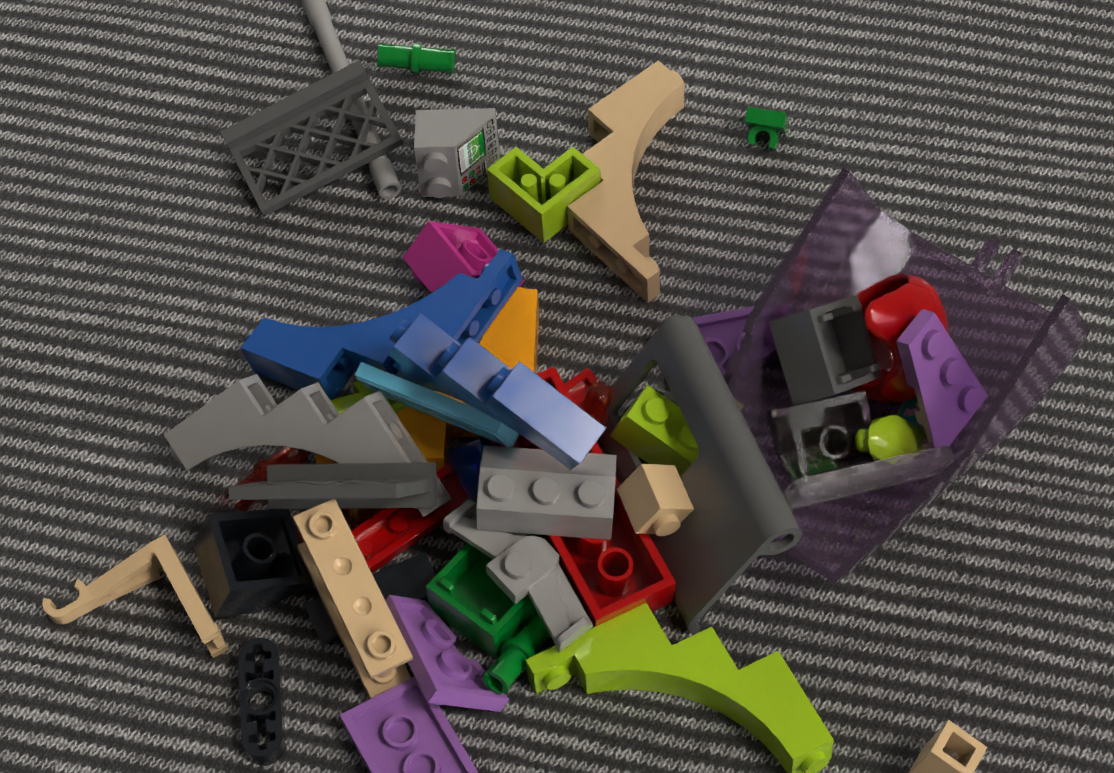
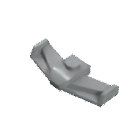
M473 500L466 501L444 518V530L449 534H455L493 559L486 564V574L514 604L526 595H529L553 639L558 653L591 629L593 624L560 567V555L541 537L528 536L524 533L477 530V502Z

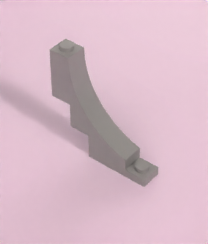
M257 374L238 380L164 434L170 444L172 455L178 462L184 465L186 470L202 465L223 452L241 447L260 445L303 449L325 456L338 463L427 462L381 391L362 398L339 414L319 382L301 388L277 405ZM438 477L437 507L414 508L419 510L423 517L452 500Z

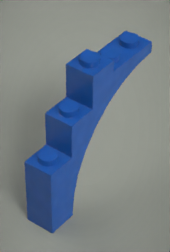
M419 313L412 323L405 318L389 338L395 343L388 354L396 360L392 365L398 370L395 376L427 389L446 394L486 413L543 449L570 470L581 463L606 429V427L520 361L511 369L471 337H468L463 345L422 313Z

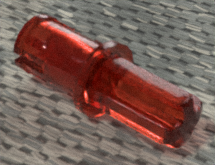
M602 380L595 381L594 385L588 388L584 400L577 405L603 426H605L608 420L607 409L613 397L612 387L606 386Z

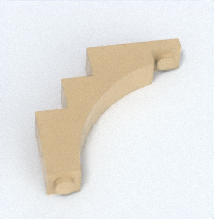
M660 61L655 62L588 109L589 134L598 143L582 154L600 168L601 183L567 206L569 231L647 303L660 295V269L657 263L649 256V233L640 218L633 194L634 179L639 162L651 140L670 118L684 108L685 84L683 79L676 71L669 70Z

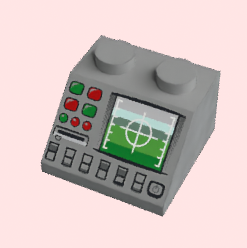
M496 108L416 110L414 151L421 197L443 198L446 196H461L487 175V168L500 159Z

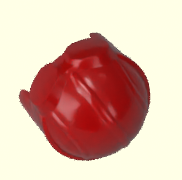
M899 273L877 282L856 294L863 308L866 327L870 334L877 361L881 367L882 377L854 387L852 390L866 398L886 405L890 401L906 402L916 397L914 387L907 384L896 341L921 309L935 312L949 334L946 312L936 289L923 278Z

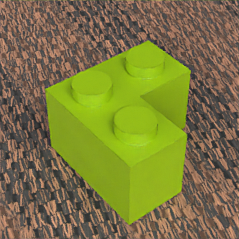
M573 146L544 169L517 147L487 168L490 199L543 243L568 225L567 206L601 183L600 168Z
M649 385L632 402L610 435V437L648 464L675 465L680 477L699 455L698 445L680 408Z

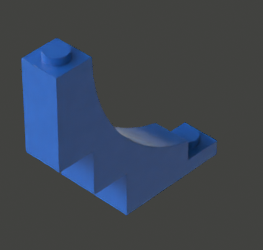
M499 249L491 262L483 267L478 279L459 273L425 298L382 317L359 323L327 327L298 326L264 317L255 330L248 335L241 350L254 373L296 390L319 382L328 398L333 400L353 373H356L361 362L390 374H397L398 370L392 366L396 360L388 355L395 343L389 338L405 318L412 323L419 313H422L463 345L468 337H471L478 343L523 278L514 254Z

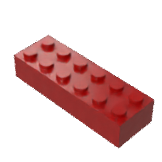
M554 366L537 374L575 404ZM520 434L513 445L514 448L541 449ZM486 439L489 446L506 447L499 443ZM597 441L588 452L603 454ZM617 477L615 480L611 540L538 535V537L545 539L560 555L559 565L591 620L593 627L644 603L648 604L652 612L673 603L676 587L673 576L649 534L635 533L617 491V488L621 485Z

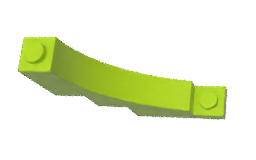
M647 603L589 629L560 653L556 650L555 645L526 659L528 680L536 694L545 689H558L565 685L574 675L577 676L587 694L614 690H641L670 694L710 707L743 726L769 749L787 773H817L829 763L832 757L834 739L779 651L738 670L713 627H709L671 645Z

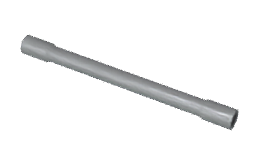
M301 0L332 74L348 66L349 63L331 22L332 17L325 0ZM362 96L353 100L349 111L367 115L368 109ZM351 120L356 134L359 136L363 123ZM371 125L366 142L378 144L381 141L374 125ZM386 154L369 162V171L379 196L384 199L397 196L402 188L393 165Z

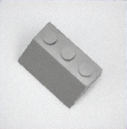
M484 445L476 507L477 530L611 540L616 455L587 453L581 463L570 470L541 449Z

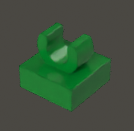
M748 106L745 123L748 128H752L748 133L749 145L755 147L757 136L761 133H767L770 135L769 149L775 150L779 143L777 133L786 134L789 121L787 113Z

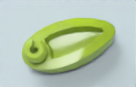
M897 415L877 418L872 421L869 429H860L855 436L856 448L860 452L869 451L877 463L893 466L902 465L924 450L923 442L927 440L926 434L921 429Z

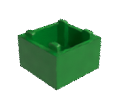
M467 543L426 585L429 605L443 621L497 660L502 654L501 648L507 639L515 638L527 623L531 615L535 616L538 612L529 595H526L514 604L486 574V564L493 559Z

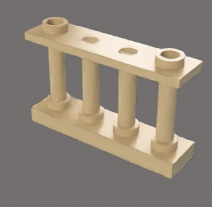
M331 499L293 516V520L304 540V543L297 545L298 552L369 699L410 679L411 676L405 663L413 660V656L336 499Z

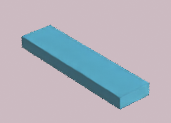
M363 362L360 363L355 373L356 379L374 393L381 391L386 398L503 446L513 447L519 435L513 429L470 405Z

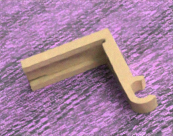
M166 535L150 542L87 586L77 579L74 587L78 591L79 597L69 605L56 609L51 599L43 598V609L50 619L57 624H68L105 603L161 579L160 573L165 571L202 642L206 644L212 657L215 658L229 650L220 628L214 623Z

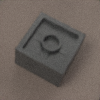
M858 295L816 306L768 322L793 405L836 395L882 377L881 367L877 361L870 334L866 327L863 308Z

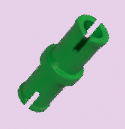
M380 42L377 53V67L411 69V73L419 74L420 70L454 74L456 50L422 47V43L404 46Z
M538 614L529 617L527 623L515 638L507 639L501 648L502 654L491 668L484 673L483 682L492 692L502 695V693L506 694L521 672L527 671L526 659L536 655L547 639L551 637Z

